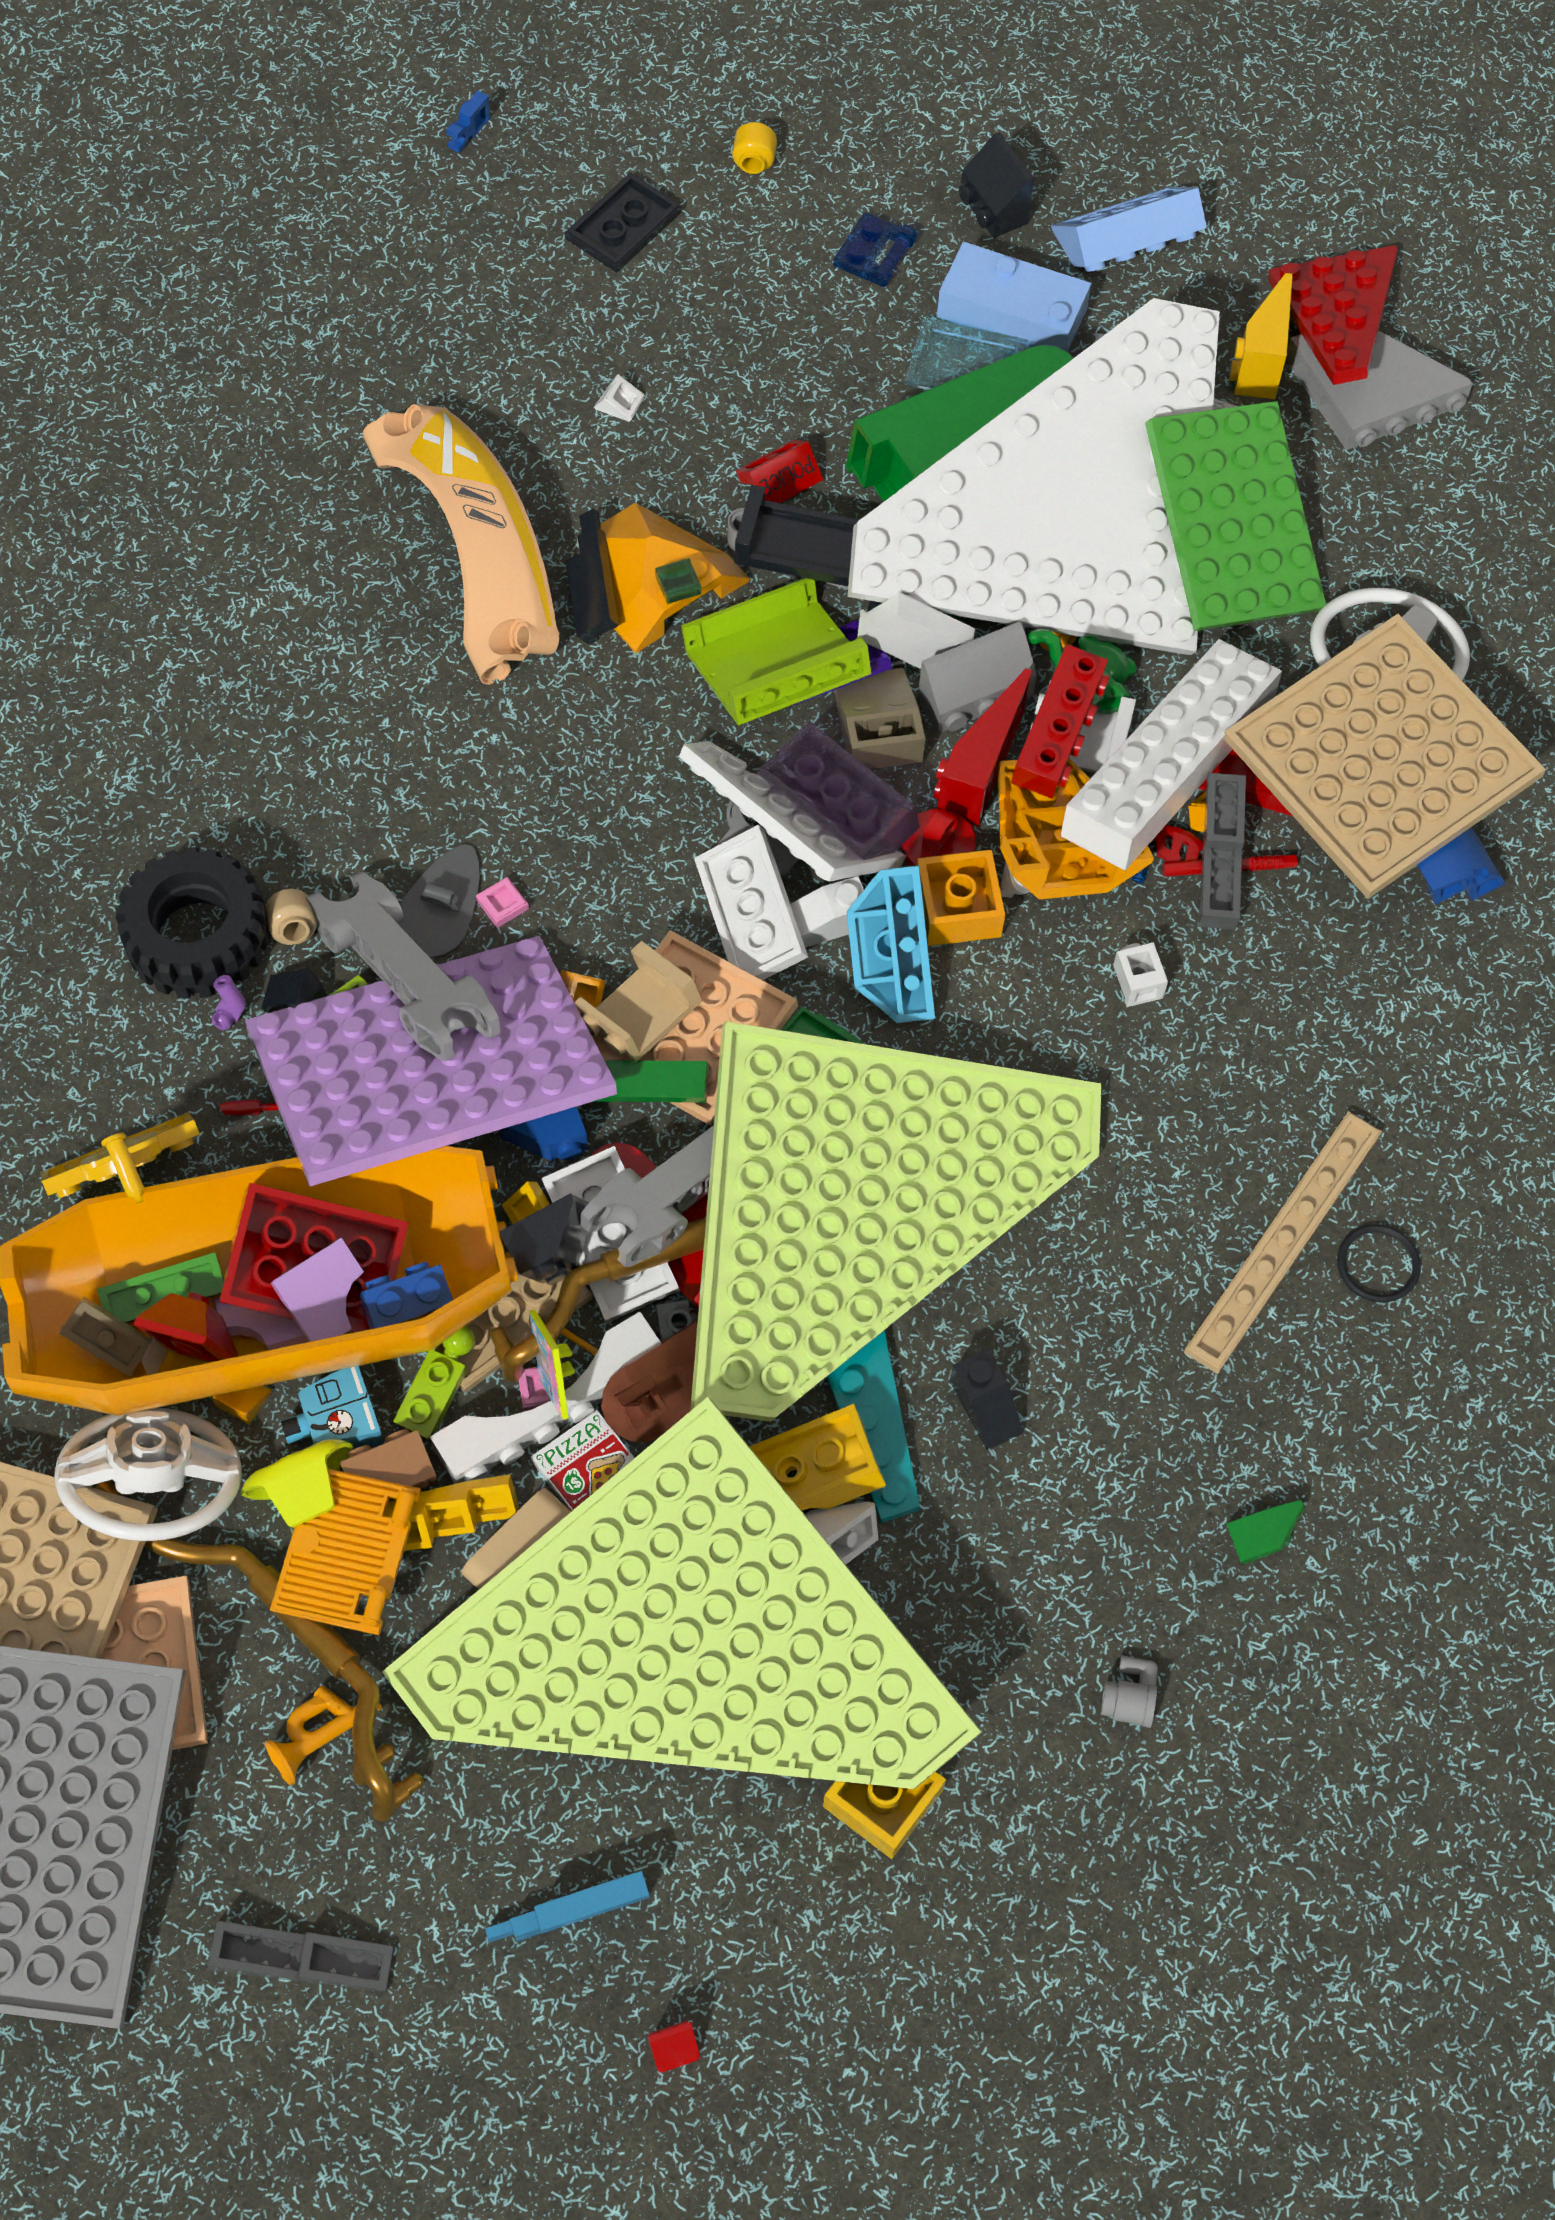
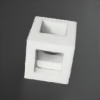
M1154 942L1145 945L1134 943L1117 951L1113 966L1125 997L1126 1007L1163 999L1168 980Z

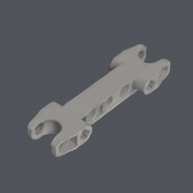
M358 872L350 876L353 884L352 892L354 894V897L351 899L335 902L328 900L319 892L306 897L316 912L317 930L324 944L333 953H338L352 947L405 1004V1006L399 1009L400 1020L406 1032L420 1048L430 1052L439 1060L447 1061L455 1057L453 1039L450 1036V1033L454 1030L471 1028L479 1031L486 1038H492L501 1033L499 1017L486 996L484 988L471 975H465L452 981L398 925L404 920L401 906L393 893L383 883L373 879L365 872Z
M714 1125L644 1178H641L631 1168L624 1169L607 1181L599 1193L581 1212L580 1225L588 1233L596 1232L610 1223L625 1224L633 1230L618 1248L619 1257L617 1260L624 1267L634 1266L649 1257L660 1254L685 1231L688 1221L682 1213L708 1194Z

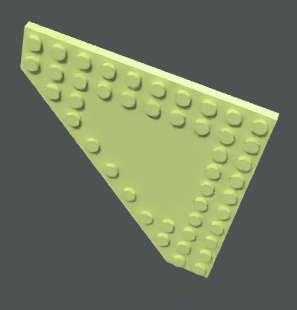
M726 1021L722 1026L690 1411L708 1397L725 1416L769 1422L774 1420L1099 1157L1101 1083Z
M708 1397L382 1671L431 1738L436 1740L916 1789L982 1733L958 1701Z

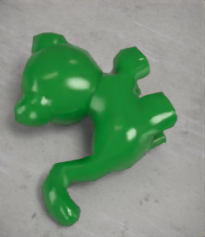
M1039 628L1029 632L1028 641L1030 643L1044 642L1049 647L1050 658L1056 670L1063 653L1061 639L1048 629ZM1082 636L1079 640L1081 650L1108 659L1104 674L1110 676L1103 696L1095 695L1092 704L1098 706L1102 714L1117 712L1121 697H1131L1129 689L1124 683L1127 678H1131L1137 672V664L1133 658L1126 656L1113 644L1099 641L1092 636Z

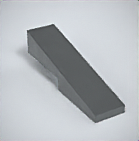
M1208 773L1198 927L1236 930L1240 920L1246 775Z
M216 1921L206 1970L386 1992L393 1946L306 1932L304 1935Z

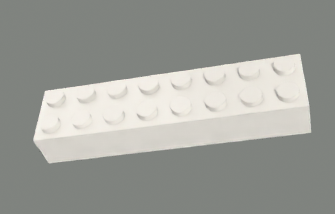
M1218 639L1067 804L1061 837L1126 871L1207 779L1208 773H1212L1231 752L1232 748L1225 741L1224 731L1276 696L1282 670Z

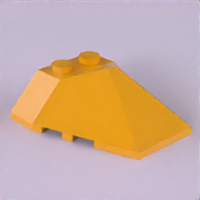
M636 502L601 523V530L605 532L619 621V626L615 627L614 630L635 653L664 636V620L702 595L713 589L722 599L750 581L747 574L735 564L728 554ZM687 570L696 593L669 600L660 577Z
M1069 758L1067 765L1073 767L1066 787L1058 786L1053 799L1011 783L1018 760L999 761L1000 850L1012 876L1038 899L1108 893L1153 862L1154 857L1147 846L1125 871L1061 837L1067 804L1090 780L1071 758Z

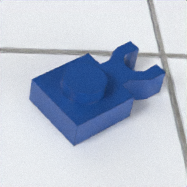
M477 90L469 101H465L461 105L458 114L459 119L446 129L447 135L453 137L448 142V148L460 153L468 139L473 140L491 119L488 95Z

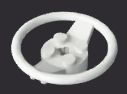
M1391 588L1354 590L1340 595L1327 603L1317 614L1310 632L1311 650L1320 667L1331 659L1325 644V632L1329 622L1335 615L1348 607L1362 603L1385 602L1411 608L1402 618L1426 643H1428L1438 625L1447 633L1455 651V662L1452 671L1461 680L1465 677L1469 667V645L1458 623L1435 603L1410 592ZM1379 623V624L1375 625V626H1374V629H1376L1377 627H1379V626L1382 625L1383 623ZM1368 630L1359 635L1354 643L1373 630Z
M158 1407L119 1416L108 1414L84 1426L69 1439L61 1450L57 1459L54 1478L58 1496L63 1505L84 1525L115 1538L134 1541H157L176 1538L197 1531L225 1512L239 1490L242 1466L238 1452L231 1440L212 1423L191 1413ZM190 1431L196 1433L197 1435H199V1436H201V1437H203V1438L206 1439L207 1441H205V1440H203V1439H200V1438H198V1437H195V1436L191 1435V1434H190ZM108 1432L107 1438L85 1448L91 1441ZM186 1476L223 1483L215 1498L199 1511L174 1521L154 1524L129 1523L104 1516L85 1504L75 1491V1489L111 1479L115 1481L116 1490L122 1494H133L135 1492L154 1493L159 1491L176 1492L183 1487Z

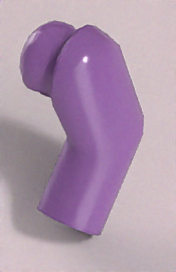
M223 975L213 983L221 1000L216 1007V1013L212 1016V1022L218 1029L228 1030L233 1022L236 1023L245 1009L246 1002L231 977Z

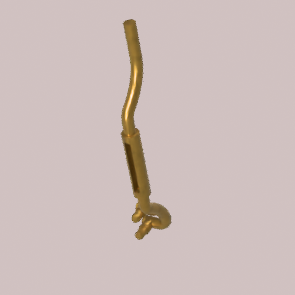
M706 1217L688 1223L683 1234L660 1254L649 1257L634 1266L624 1267L617 1260L619 1257V1247L601 1253L600 1259L570 1271L562 1282L559 1296L547 1320L545 1321L544 1317L538 1313L555 1343L557 1344L559 1335L573 1314L582 1287L605 1278L612 1282L704 1250ZM529 1317L528 1323H529L530 1328H531V1330H532L531 1320H530V1317ZM501 1326L491 1330L490 1336L495 1346V1354L502 1368V1376L508 1382H516L522 1376L523 1364L539 1354L536 1337L534 1334H531L514 1346L513 1342H510L506 1330Z

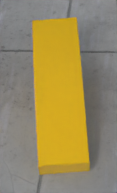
M511 1474L471 1480L421 1492L418 1504L413 1503L409 1517L412 1525L404 1551L432 1548L435 1537L475 1533L477 1522L511 1518L519 1510ZM397 1500L388 1502L385 1517L392 1518Z

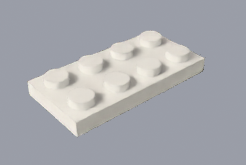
M756 825L694 858L728 962L764 980L808 958L766 832L761 826Z
M615 1146L547 1175L542 1178V1181L552 1203L570 1193L590 1202L607 1181L625 1168ZM610 1223L596 1232H589L579 1260L580 1266L600 1259V1254L619 1247L633 1230L625 1224ZM668 1262L612 1282L605 1278L589 1284L606 1324L680 1291Z

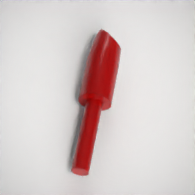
M260 1099L236 1100L219 1104L221 1111L228 1116L260 1115V1111L279 1110L276 1103H260Z

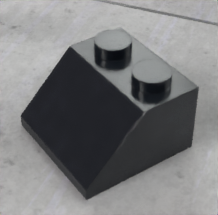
M998 132L988 140L962 170L959 195L965 205H970L975 212L980 227L986 228L992 237L996 238L1028 224L1034 177L1001 132Z
M570 1193L500 1231L511 1257H514L515 1266L521 1276L543 1284L546 1282L547 1285H552L565 1279L569 1274L568 1270L578 1265L588 1236V1232L580 1225L581 1212L589 1202Z

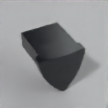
M302 967L296 971L270 975L261 1009L271 1013L288 1007L295 1008L301 1003L327 997V994L316 975L308 967Z

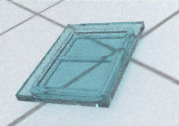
M923 317L915 347L912 349L913 354L904 385L929 390L1029 348L1030 340Z

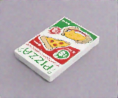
M598 1410L531 1456V1462L571 1512L634 1459L633 1455L606 1423Z

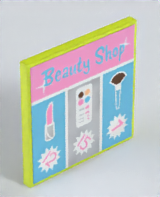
M530 1310L532 1334L535 1335L539 1347V1354L536 1356L539 1380L563 1420L568 1419L563 1378L574 1374L575 1370L569 1361L561 1364L560 1358L570 1357L573 1353L566 1343L557 1345L536 1310Z

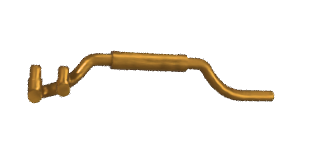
M109 1480L99 1483L95 1488L125 1497L116 1490ZM175 1538L145 1542L144 1546L147 1549L174 1561L200 1565L236 1566L250 1580L249 1588L270 1609L280 1573L272 1565L265 1566L245 1547L235 1544H195ZM273 1612L335 1678H344L358 1693L359 1697L352 1728L353 1749L355 1753L352 1778L358 1785L369 1786L373 1794V1817L381 1822L389 1820L393 1816V1812L407 1802L410 1796L422 1787L424 1780L419 1773H411L401 1782L398 1781L392 1784L383 1768L386 1763L394 1758L396 1751L389 1743L375 1749L374 1722L380 1701L377 1683L359 1663L360 1655L330 1624Z

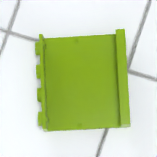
M804 578L681 625L688 657L738 726L871 674L868 645L862 638L849 642L818 603L815 580Z

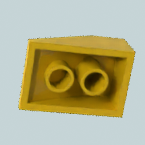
M1290 273L1284 274L1248 321L1244 337H1237L1234 358L1238 360L1231 361L1229 381H1235L1234 395L1268 399L1276 398L1287 356L1292 274Z

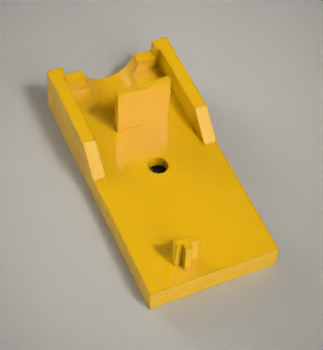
M854 1404L749 1446L802 1511L808 1508L831 1509L886 1486L869 1444L864 1423ZM797 1471L794 1477H788L789 1472Z

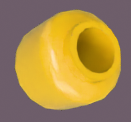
M749 122L741 125L736 131L732 150V157L736 165L750 174H758L769 169L773 165L776 154L777 137L775 132L769 126L760 122Z

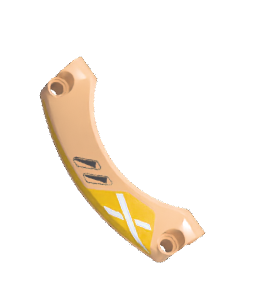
M413 404L407 409L405 414L387 412L376 421L368 424L363 431V438L377 467L382 469L399 467L416 476L428 487L445 513L455 539L462 571L464 590L463 643L480 681L483 684L490 685L493 684L492 680L494 679L504 680L511 671L507 660L523 661L528 654H553L559 644V632L556 626L550 588L539 546L526 510L514 485L485 443L463 421L445 407Z

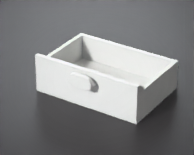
M900 592L870 611L860 610L857 639L862 638L865 643L921 669L923 660L974 640L975 628Z

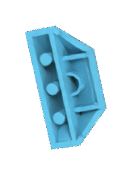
M919 865L881 869L846 911L855 988L889 1015L896 1023L935 1019Z

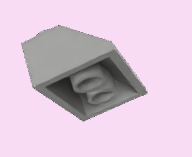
M1019 621L922 661L917 701L937 734L946 730H959L968 721L982 716L1025 668L1032 670L1028 699L1034 694L1037 673L1021 622Z

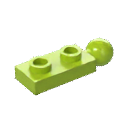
M466 1325L443 1342L445 1348L443 1354L435 1350L428 1351L393 1420L394 1423L412 1432L418 1430L420 1436L429 1440L430 1436L437 1432L469 1367L457 1360L459 1356L466 1355L474 1347L475 1335L470 1327Z

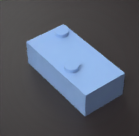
M963 241L940 288L937 317L1029 348L1048 345L1056 346L1068 352L1087 311L1091 283Z

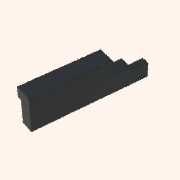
M594 508L579 515L582 532L577 535L580 553L566 560L576 635L587 644L599 640L600 635L619 626L605 532L601 530L599 512Z

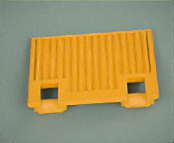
M328 1468L335 1508L294 1527L270 1611L379 1636L383 1626V1620L381 1619L385 1601H390L412 1525L409 1521L413 1503L418 1504L421 1489ZM389 1498L397 1499L392 1518L384 1516ZM361 1595L369 1596L364 1615L356 1614Z

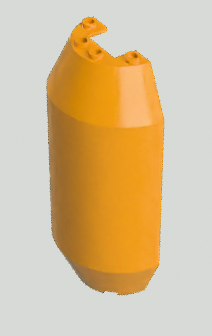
M443 1146L309 1186L298 1157L144 1187L143 1202L138 1204L135 1199L129 1198L125 1191L84 1199L0 1246V1287L7 1303L10 1343L2 1344L6 1382L14 1394L119 1416L432 1351L511 1293L510 1283L518 1281L514 1257H511L509 1252L504 1253L503 1246L506 1245L500 1231L506 1228L505 1221L497 1223L491 1190L498 1189L494 1166H485L483 1152L480 1150ZM249 1183L409 1222L395 1280L406 1276L405 1269L428 1261L430 1268L441 1265L453 1298L451 1302L428 1316L413 1321L350 1334L345 1333L341 1336L273 1350H267L265 1345L254 1337L234 1335L231 1338L239 1357L210 1363L168 1351L157 1374L147 1375L141 1360L129 1377L59 1334L60 1329L83 1296L102 1307L97 1292L98 1288L214 1252L217 1254L223 1277L225 1278L244 1192ZM221 1295L208 1298L212 1301L210 1307L215 1311L217 1310L214 1299L219 1298ZM134 1322L128 1324L136 1330L143 1333L144 1335L148 1336L146 1333H144L142 1330L134 1325Z

